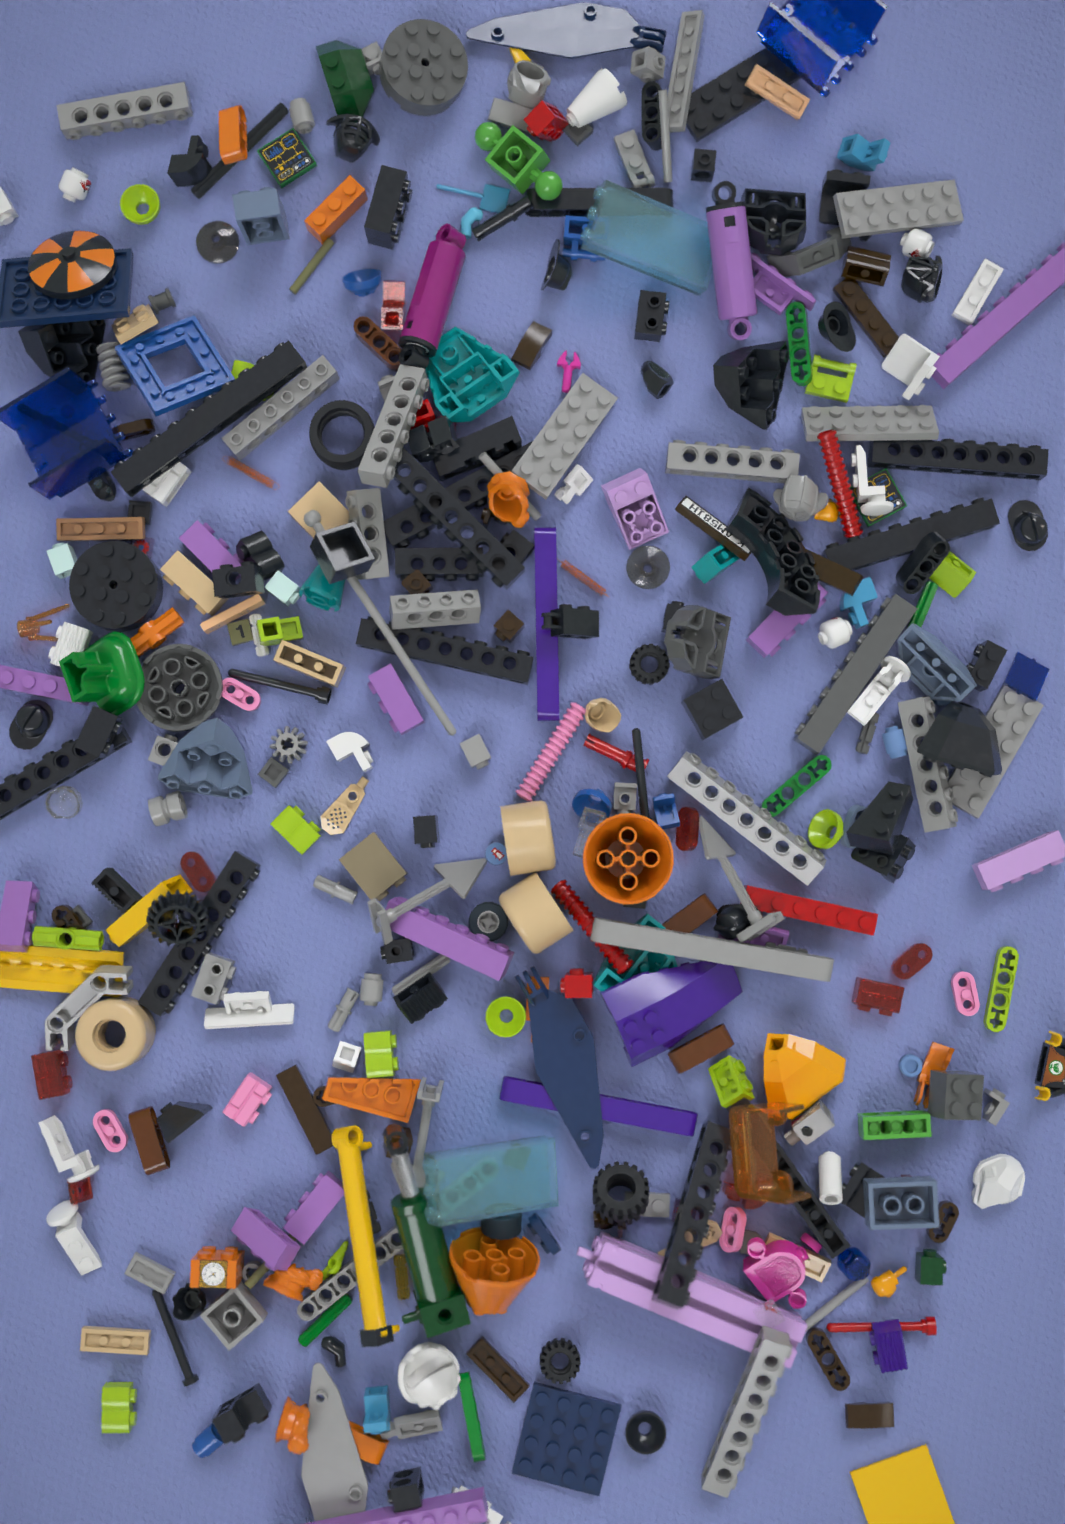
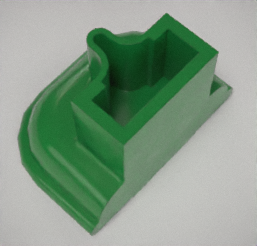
M116 631L108 633L91 644L84 652H72L59 661L72 702H96L99 708L119 716L133 707L141 699L144 692V673L136 649L131 639L124 633Z

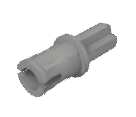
M320 875L316 877L313 883L315 888L330 894L332 898L335 896L351 905L358 893L340 885L339 881L336 883Z
M347 988L339 1005L336 1004L335 1007L337 1009L328 1023V1027L335 1032L340 1031L348 1014H352L350 1011L358 996H360L358 992Z

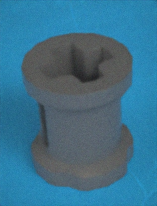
M168 288L165 289V292L155 296H148L156 315L170 306L176 307Z

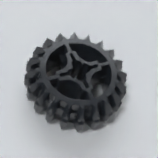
M168 890L166 896L160 894L158 900L153 899L151 906H149L146 917L148 930L152 932L153 938H158L159 943L166 941L168 947L172 943L177 948L181 943L187 947L189 941L195 943L197 938H202L203 932L206 931L207 922H209L208 909L206 906H203L202 899L197 900L196 894L189 896L188 891L180 894L179 890L172 894Z

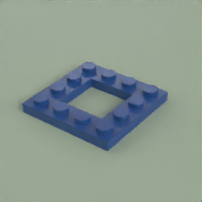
M195 315L115 346L117 355L155 417L221 390L225 383L235 380ZM186 344L203 372L165 387L148 359Z

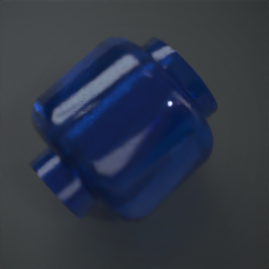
M849 1247L837 1256V1267L849 1280L859 1281L869 1275L871 1262L859 1248Z

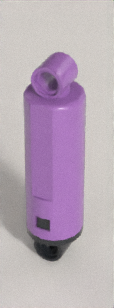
M722 181L712 190L711 197L715 206L706 208L719 320L729 319L727 332L732 339L744 340L752 332L748 316L757 314L745 202H735L736 188L733 183ZM720 188H726L729 191L728 199L724 200L719 197ZM737 323L744 325L745 330L742 335L735 333L734 328Z

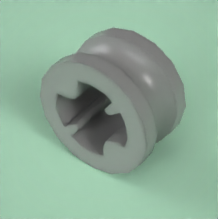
M255 1260L248 1262L242 1271L243 1279L247 1281L250 1278L248 1275L249 1267L251 1269L255 1267L258 1269L261 1263Z

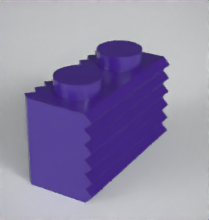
M899 1319L871 1323L873 1331H869L871 1346L875 1345L876 1348L875 1351H872L874 1364L879 1365L880 1371L883 1374L890 1371L907 1370L908 1365Z

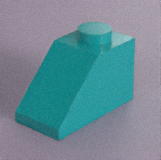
M720 545L705 554L691 568L696 576L706 584L740 558L723 545Z

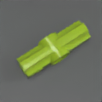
M35 926L32 933L33 946L57 947L63 950L101 951L104 944L103 931L84 930L74 927ZM66 933H69L72 937L71 944L65 941Z

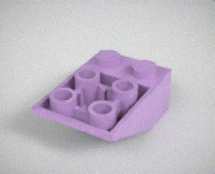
M641 468L601 485L609 508L629 550L669 532L648 474Z

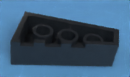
M510 416L466 437L458 438L460 447L455 448L448 454L438 453V456L433 458V462L440 480L444 481L484 466V463L479 459L480 454L486 452L493 461H496L522 447V440L513 417Z

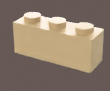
M178 550L160 569L165 574L162 578L171 586L174 584L181 588L179 593L188 601L192 598L197 603L194 607L203 615L208 613L213 616L229 599L214 597L213 582Z
M281 640L273 659L278 664L338 688L346 670V667L338 662L284 640Z

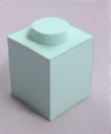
M61 542L53 545L52 549L47 550V554L55 576L63 579L71 575L77 557L74 548L68 543Z
M277 571L264 587L287 606L291 603L295 604L300 598L298 593L300 587L280 571Z

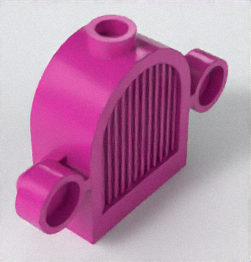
M751 1238L747 1244L749 1256L743 1259V1272L770 1305L788 1294V1302L791 1307L795 1309L803 1308L807 1303L806 1293L798 1287L801 1286L805 1279V1260L809 1258L806 1250L802 1246L798 1247L793 1242L787 1240H776L765 1245L761 1238Z

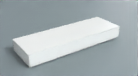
M984 259L951 316L967 325L972 324L1004 269Z

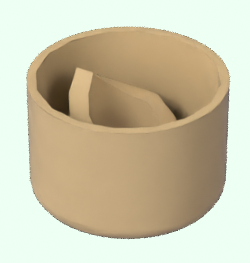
M539 800L500 806L510 876L548 871L555 868L556 857L547 803Z
M536 872L513 885L499 896V903L526 946L534 954L542 952L574 931Z
M111 997L94 1003L84 1011L77 1023L75 1030L77 1049L82 1058L97 1069L116 1071L126 1068L141 1060L151 1049L156 1033L154 1018L149 1009L131 997ZM110 1021L121 1023L125 1029V1040L119 1047L109 1045L105 1039V1032Z

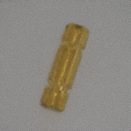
M397 1254L393 1258L394 1266H396L394 1270L396 1287L398 1288L397 1296L399 1300H406L410 1297V1290L407 1287L409 1281L407 1266H405L406 1258L404 1254Z

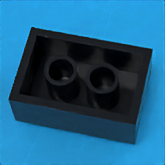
M381 165L364 225L369 244L393 250L395 243L399 242L401 230H399L400 223L405 222L407 210H405L406 202L410 203L412 197L411 181L408 180L407 171Z

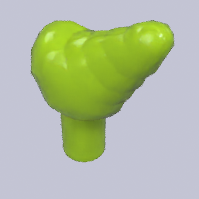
M344 1241L329 1258L327 1266L322 1270L323 1280H326L331 1274L335 1275L340 1271L349 1245L348 1241Z

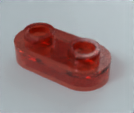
M682 807L678 812L680 826L676 827V845L682 851H692L698 844L699 813L693 807Z
M185 853L180 861L181 868L196 890L208 892L216 881L215 875L200 853ZM191 858L195 861L192 867L188 865V860ZM202 877H205L207 879V883L205 885H201L200 879Z
M923 943L912 945L893 961L891 966L892 973L899 979L906 980L911 978L931 961V948ZM921 950L925 953L922 959L918 957V953ZM906 964L908 970L903 973L901 967Z

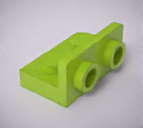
M728 1055L708 1068L722 1107L728 1108L743 1098L750 1101L754 1099L753 1086L746 1077V1068L741 1060Z

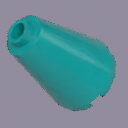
M318 564L300 587L298 593L300 597L302 595L307 597V603L329 611L330 607L335 608V612L341 607L345 579L329 584Z

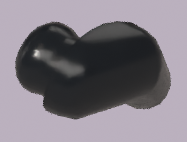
M333 1336L324 1337L321 1341V1347L334 1354L336 1367L345 1366L344 1343Z

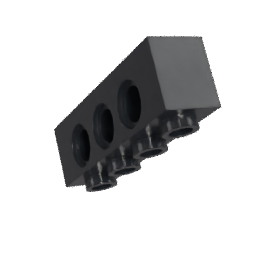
M478 547L477 552L483 554V547ZM395 548L396 578H400V581H403L415 571L412 568V564L417 560L424 563L419 571L428 581H435V578H444L445 581H457V578L466 577L467 581H478L479 577H484V572L475 564L477 560L472 555L467 557L460 548ZM438 560L446 563L445 567L441 570L434 568V563ZM465 560L468 563L467 567L463 570L457 569L455 567L457 561Z

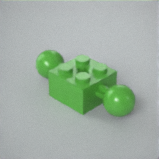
M484 122L477 127L475 131L477 146L484 151H491L484 160L496 174L523 195L534 182L537 195L544 200H554L561 194L563 183L560 176L553 171L542 172L551 161L545 151L514 125L511 126L503 137L500 128L495 123Z

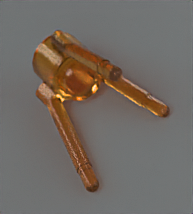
M65 604L40 614L26 617L25 620H19L17 622V630L20 637H28L29 641L44 640L57 642L58 638L54 636L36 634L40 632V626L51 624L52 620H37L67 609L70 605Z

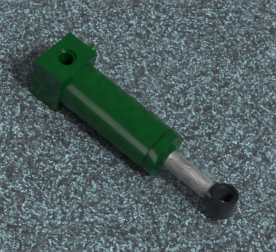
M389 1125L383 1132V1141L389 1155L392 1157L401 1193L391 1200V1208L413 1283V1294L417 1305L415 1306L416 1311L402 1315L403 1324H408L419 1320L428 1339L471 1324L463 1292L449 1259V1250L433 1191L430 1188L417 1187L408 1155L407 1135L400 1125ZM393 1136H401L399 1141L394 1143L390 1142V1139Z

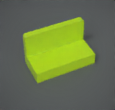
M949 551L948 555L929 579L953 598H956L972 581L977 572Z

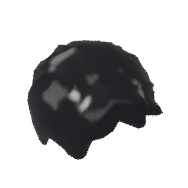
M186 1283L185 1287L180 1288L172 1298L174 1304L173 1315L176 1319L182 1321L196 1319L206 1307V1294L201 1288H190V1283Z

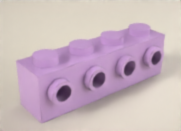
M1059 830L1050 831L972 865V868L982 890L995 892L1002 889V884L1008 881L1012 884L1024 879V874L1030 872L1033 875L1043 871V866L1047 864L1054 866L1064 862L1065 843Z

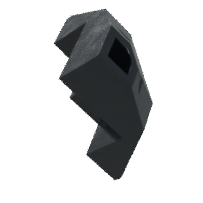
M104 319L25 326L18 331L25 351L44 374L77 394H81L94 384L99 355L96 352V348L103 341L106 326Z
M786 341L742 347L721 356L713 365L715 387L728 408L763 430H767L776 419L786 366L789 361V350H787Z
M951 701L937 715L917 749V752L923 755V759L930 762H936L937 760L951 764L952 767L960 770L967 768L978 771L987 777L1002 773L996 729L979 708L961 701Z

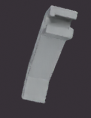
M99 966L74 989L45 1020L46 1050L52 1051L57 1044L61 1043V1039L57 1038V1034L61 1033L63 1045L60 1046V1051H69L75 1043L74 1022L104 994L128 995L133 988V980H128V977L133 972V966ZM98 976L103 977L106 983L101 982ZM123 977V981H128V983L116 982L115 978ZM56 1017L60 1018L63 1021V1023L58 1022L56 1020Z

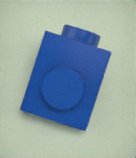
M663 793L653 797V810L657 824L663 830L679 827L680 820L674 794Z

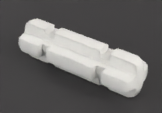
M252 614L249 616V620L253 626L251 630L254 644L257 645L255 648L256 654L259 657L269 655L268 646L260 645L256 621L262 619L260 614Z

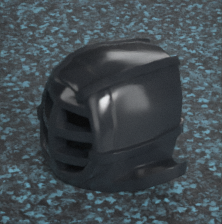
M343 114L331 117L326 121L327 126H336L333 134L335 156L342 160L349 161V163L354 162L365 153L371 143L375 146L379 145V134L374 126L361 116Z
M936 255L935 260L931 257H910L901 281V289L904 294L918 301V303L935 301L942 277L941 257Z

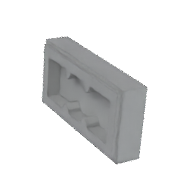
M136 1252L124 1274L165 1294L176 1272Z

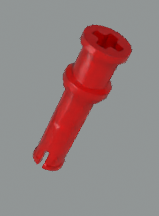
M590 733L588 734L587 740H585L583 745L584 747L620 763L623 769L628 768L636 772L633 751L627 750L625 752L592 736ZM648 758L644 759V768H645V769H646V767H647V765H648V763H649V760H650V759H648Z

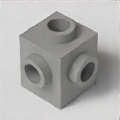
M649 46L632 52L631 74L641 79L644 83L664 77L665 56Z

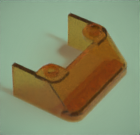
M773 1102L738 1105L730 1109L729 1126L734 1187L736 1193L741 1198L786 1205L811 1198V1193L793 1191L791 1176L785 1171L778 1170L775 1126L783 1125L787 1120V1113L804 1109V1104Z

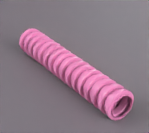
M571 702V708H567V714L563 715L564 719L560 720V725L555 727L557 729L556 732L553 731L552 738L549 737L548 739L549 743H545V749H542V754L537 756L539 759L534 761V767L531 766L530 773L527 772L526 774L527 778H523L524 783L520 784V789L515 791L518 796L528 802L533 801L532 797L536 796V790H540L539 786L540 784L543 785V779L548 777L546 774L551 772L550 768L555 766L554 762L558 761V755H562L561 751L562 749L565 750V744L569 743L568 739L573 737L572 733L577 731L576 727L580 726V720L583 721L584 719L583 715H585L586 709L575 702Z

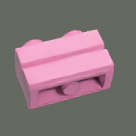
M250 1072L223 1110V1113L243 1127L248 1123L253 1124L260 1114L257 1111L261 1104L265 1106L271 1098L270 1090L272 1086Z

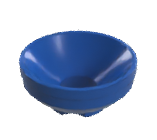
M360 269L347 273L342 277V281L348 291L363 297L375 293L382 281V274L378 269Z
M589 788L580 790L572 800L574 812L586 821L599 823L609 818L611 814L612 804L600 789ZM590 795H591V796H595V797H597V798H599V799H601V800H600V801H596V800L592 799V798L590 797Z

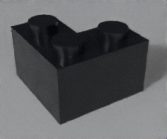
M260 1383L221 1404L212 1422L224 1444L231 1441L236 1443L245 1437L244 1433L249 1429L250 1424L254 1422L259 1424L269 1417L268 1414L272 1405Z

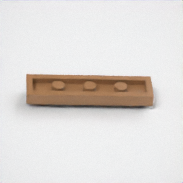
M144 517L56 519L57 541L145 540Z

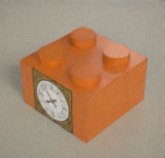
M215 1246L202 1247L191 1259L190 1288L236 1289L243 1279L242 1271L244 1268L245 1250H238V1247H225V1250H216Z

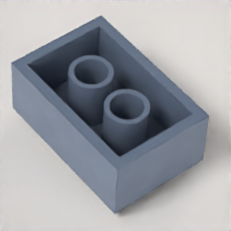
M264 187L260 191L254 192L245 190L232 195L236 222L247 246L290 239L286 213L276 188Z
M931 1176L863 1178L865 1225L870 1230L939 1228L937 1181Z

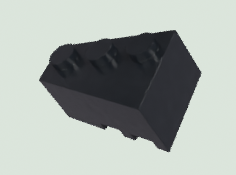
M888 781L846 832L850 846L890 855L894 854L913 802L910 785Z

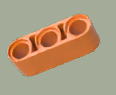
M241 105L219 110V152L225 165L246 160L248 156L247 120Z
M349 1421L360 1459L372 1464H380L389 1440L382 1439L380 1434L364 1433V1427Z

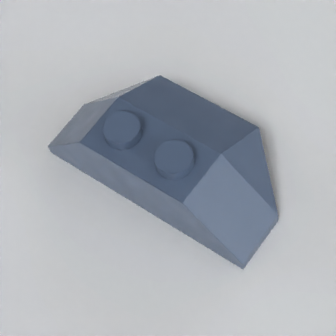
M912 623L897 639L899 659L910 669V679L931 700L960 702L977 686L967 667L936 636L918 625Z

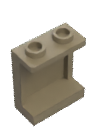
M372 832L342 856L339 861L370 900L375 898L381 901L389 894L387 891L393 885L397 888L407 880L404 876L408 873L380 840L381 838L377 833Z

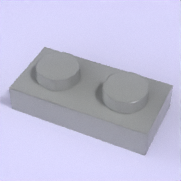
M625 1191V1201L634 1195L632 1191ZM649 1192L648 1207H646L644 1215L641 1214L640 1216L669 1217L670 1194Z

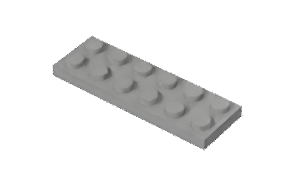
M955 179L841 192L833 196L842 239L909 231L915 228L925 229L958 225L964 221Z
M582 373L511 472L526 479L530 489L544 499H547L618 398Z
M932 406L802 407L801 410L806 442L820 441V439H817V435L831 429L837 431L835 436L838 437V441L938 440L939 436Z
M1007 683L1002 685L985 715L996 729L1002 773L987 777L971 769L964 768V770L955 768L948 779V786L953 791L952 805L976 819L980 817L1043 708V704Z

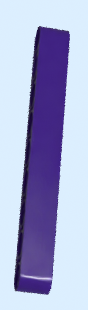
M556 527L534 528L537 721H559L558 637H551V630L541 629V625H544L541 613L558 609Z
M503 1076L500 1100L558 1111L541 1082ZM600 1094L602 1120L685 1136H694L698 1117L696 1112Z

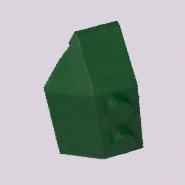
M338 40L316 46L337 115L353 114L363 117L374 93V87L362 50Z

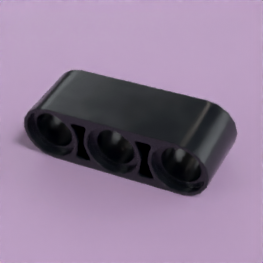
M649 81L642 88V138L652 150L658 151L662 149L658 90H662L657 82ZM658 134L655 139L651 140L654 135Z
M930 532L923 538L896 574V581L906 593L915 594L923 587L950 551L949 543L939 532Z

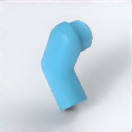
M476 207L470 208L461 218V233L466 236V239L472 237V224L474 221L478 222L483 217V212Z

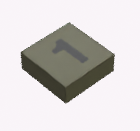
M249 619L227 624L233 646L254 641Z

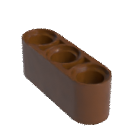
M365 316L357 318L354 322V331L357 338L390 370L397 372L401 363L399 361L396 363L391 362L390 359L394 355L399 356L402 349L371 319ZM362 326L370 327L366 333L359 332ZM377 341L385 342V345L381 348L374 346Z
M704 893L662 925L668 930L691 933L715 915L718 910L706 893Z
M720 1024L676 1047L667 1054L675 1070L680 1074L723 1052L735 1043L725 1024Z
M149 1106L129 1113V1123L145 1173L151 1175L169 1169V1155L153 1107Z

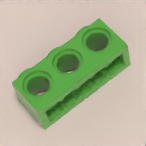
M925 1110L857 1113L858 1133L863 1140L932 1137L930 1114Z

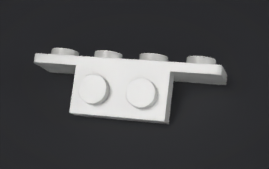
M269 991L224 994L223 1001L225 1007L206 1009L204 1027L205 1029L293 1024L295 1006L293 1003L272 1005Z

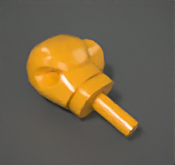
M829 499L826 507L815 514L814 520L835 522L839 515L837 511L838 505H835V502Z
M903 1266L894 1273L891 1270H887L880 1274V1276L873 1277L871 1286L874 1292L879 1297H891L896 1291V1285L899 1284L897 1278L907 1271L906 1267Z

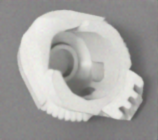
M997 1154L979 1161L980 1163L973 1172L972 1180L975 1188L972 1190L974 1204L984 1209L997 1204L1011 1203L1022 1196L1025 1173L1018 1160L1011 1155Z

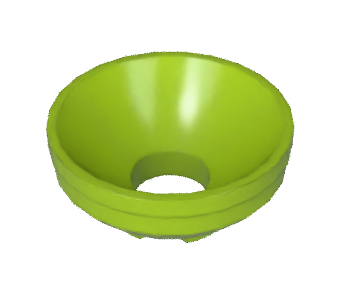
M136 184L124 191L120 199V207L122 213L130 222L144 225L152 222L158 216L160 200L153 188L144 184ZM147 204L149 211L146 214H139L137 212L139 205Z
M824 809L819 811L812 818L808 827L809 842L816 848L829 849L837 844L841 836H843L842 818L833 810ZM836 827L834 837L830 838L831 830Z
M499 997L492 1001L487 1008L486 1024L495 1035L505 1038L512 1037L518 1034L525 1025V1009L515 998ZM509 1009L512 1011L513 1019L510 1022H503L501 1020L500 1013L502 1010Z

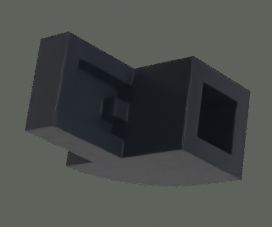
M199 135L191 136L187 154L171 155L167 174L177 187L193 186L202 182L212 169V166L206 159L209 154L208 147Z

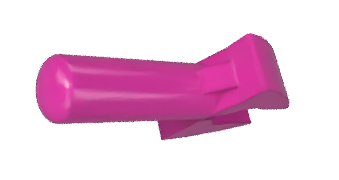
M567 350L560 356L557 362V367L564 369L562 392L568 393L571 389L573 370L575 368L581 369V363L575 351L573 362L570 365L566 361Z

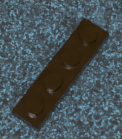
M853 278L844 279L832 291L885 358L899 339L898 335Z

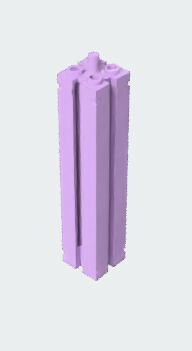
M601 1231L599 1237L595 1236L591 1249L594 1252L581 1246L578 1247L576 1255L586 1259L583 1270L589 1286L600 1288L606 1293L748 1352H752L762 1326L789 1334L790 1344L793 1348L789 1359L786 1358L784 1366L791 1369L797 1354L796 1348L798 1343H801L808 1327L798 1312L791 1309L788 1310L777 1303L770 1305L765 1298L700 1271H697L694 1282H690L688 1304L677 1310L651 1300L664 1256L616 1236L613 1237L604 1231ZM673 1276L671 1280L672 1285L675 1288H679L680 1280L677 1276ZM764 1306H771V1308L773 1307L774 1310L771 1311L769 1309H766Z

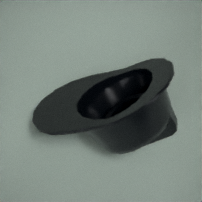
M556 239L551 249L541 290H544L547 286L563 291L567 288L570 281L572 268L569 261L559 254V239Z
M839 302L828 303L818 321V329L821 336L841 351L848 352L853 350L856 345V337L848 311Z
M1021 500L1014 503L1008 512V521L1014 540L1021 549L1036 551L1046 543L1048 537V525L1043 514L1034 502Z
M31 700L26 702L17 711L9 728V737L17 748L23 750L32 749L42 741L53 721L51 707L44 701Z
M727 904L721 906L717 912L714 930L718 931L726 939H736L737 934L751 926L743 905Z

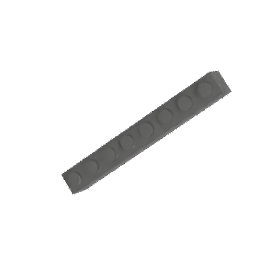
M894 594L891 598H885L880 605L882 609L878 616L874 615L869 621L868 626L870 629L866 634L862 633L855 642L858 645L855 651H849L843 660L846 664L842 670L838 668L833 674L831 686L829 688L826 686L820 693L819 698H821L819 704L817 706L813 704L807 713L809 718L806 723L801 722L794 733L797 736L794 740L815 755L819 754L918 609L897 594Z

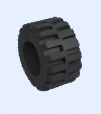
M619 1161L614 1162V1166H611L610 1163L605 1165V1171L602 1168L598 1171V1176L594 1178L593 1205H595L596 1212L600 1213V1217L603 1220L608 1218V1223L613 1225L615 1221L618 1222V1226H623V1222H627V1225L632 1224V1219L638 1221L640 1215H644L649 1202V1182L647 1178H644V1172L642 1170L637 1171V1166L634 1164L630 1167L629 1162L619 1165ZM624 1186L629 1188L634 1195L626 1201H617L611 1198L608 1192L613 1187Z

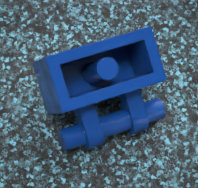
M566 215L563 245L572 246V249L563 248L562 256L576 261L577 258L590 259V262H597V260L605 261L606 252L598 251V248L606 249L609 219ZM578 247H589L591 250H579Z

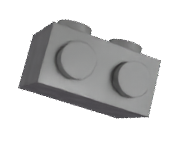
M211 952L206 953L191 996L215 1005L219 1004L221 1000L223 1001L224 994H228L229 988H226L228 980H232L236 972V967H234L235 961Z

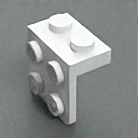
M902 334L882 363V368L908 385L902 396L910 400L913 394L918 396L926 385L923 383L925 377L930 379L937 369L934 367V364L940 356L907 334Z

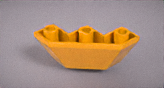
M768 1033L764 1050V1086L771 1118L794 1119L843 1082L846 1059L815 1041L790 1034Z

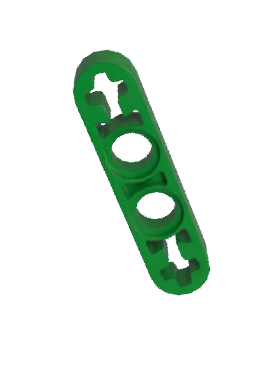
M793 302L786 309L791 376L798 386H806L813 378L808 317L804 305L800 302ZM795 309H799L800 313H798V320L800 323H796V319L793 315V313H795ZM796 329H803L804 335L801 338H793V332ZM800 349L805 350L806 355L803 359H795L796 351ZM799 366H803V371L807 374L804 375L803 380L797 377L801 374Z
M825 755L814 757L765 798L760 808L767 809L766 803H774L777 800L774 796L777 794L778 799L784 805L782 806L781 803H778L774 807L775 812L770 811L772 817L780 814L830 771L832 766L831 760ZM817 760H824L826 762L824 764L825 770H817L815 774L818 776L815 778L813 772L807 768L810 766L812 770L818 765ZM801 773L809 775L810 782L808 785L804 786L799 783L798 777ZM785 787H790L794 793L793 797L789 800L784 799L781 793Z
M469 1371L459 1373L461 1378L459 1388L474 1463L485 1461V1449L471 1375Z

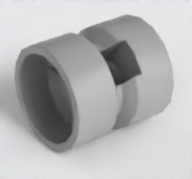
M180 791L166 794L165 799L162 796H158L148 800L149 812L156 827L169 823L171 818L178 821L188 816L186 804Z

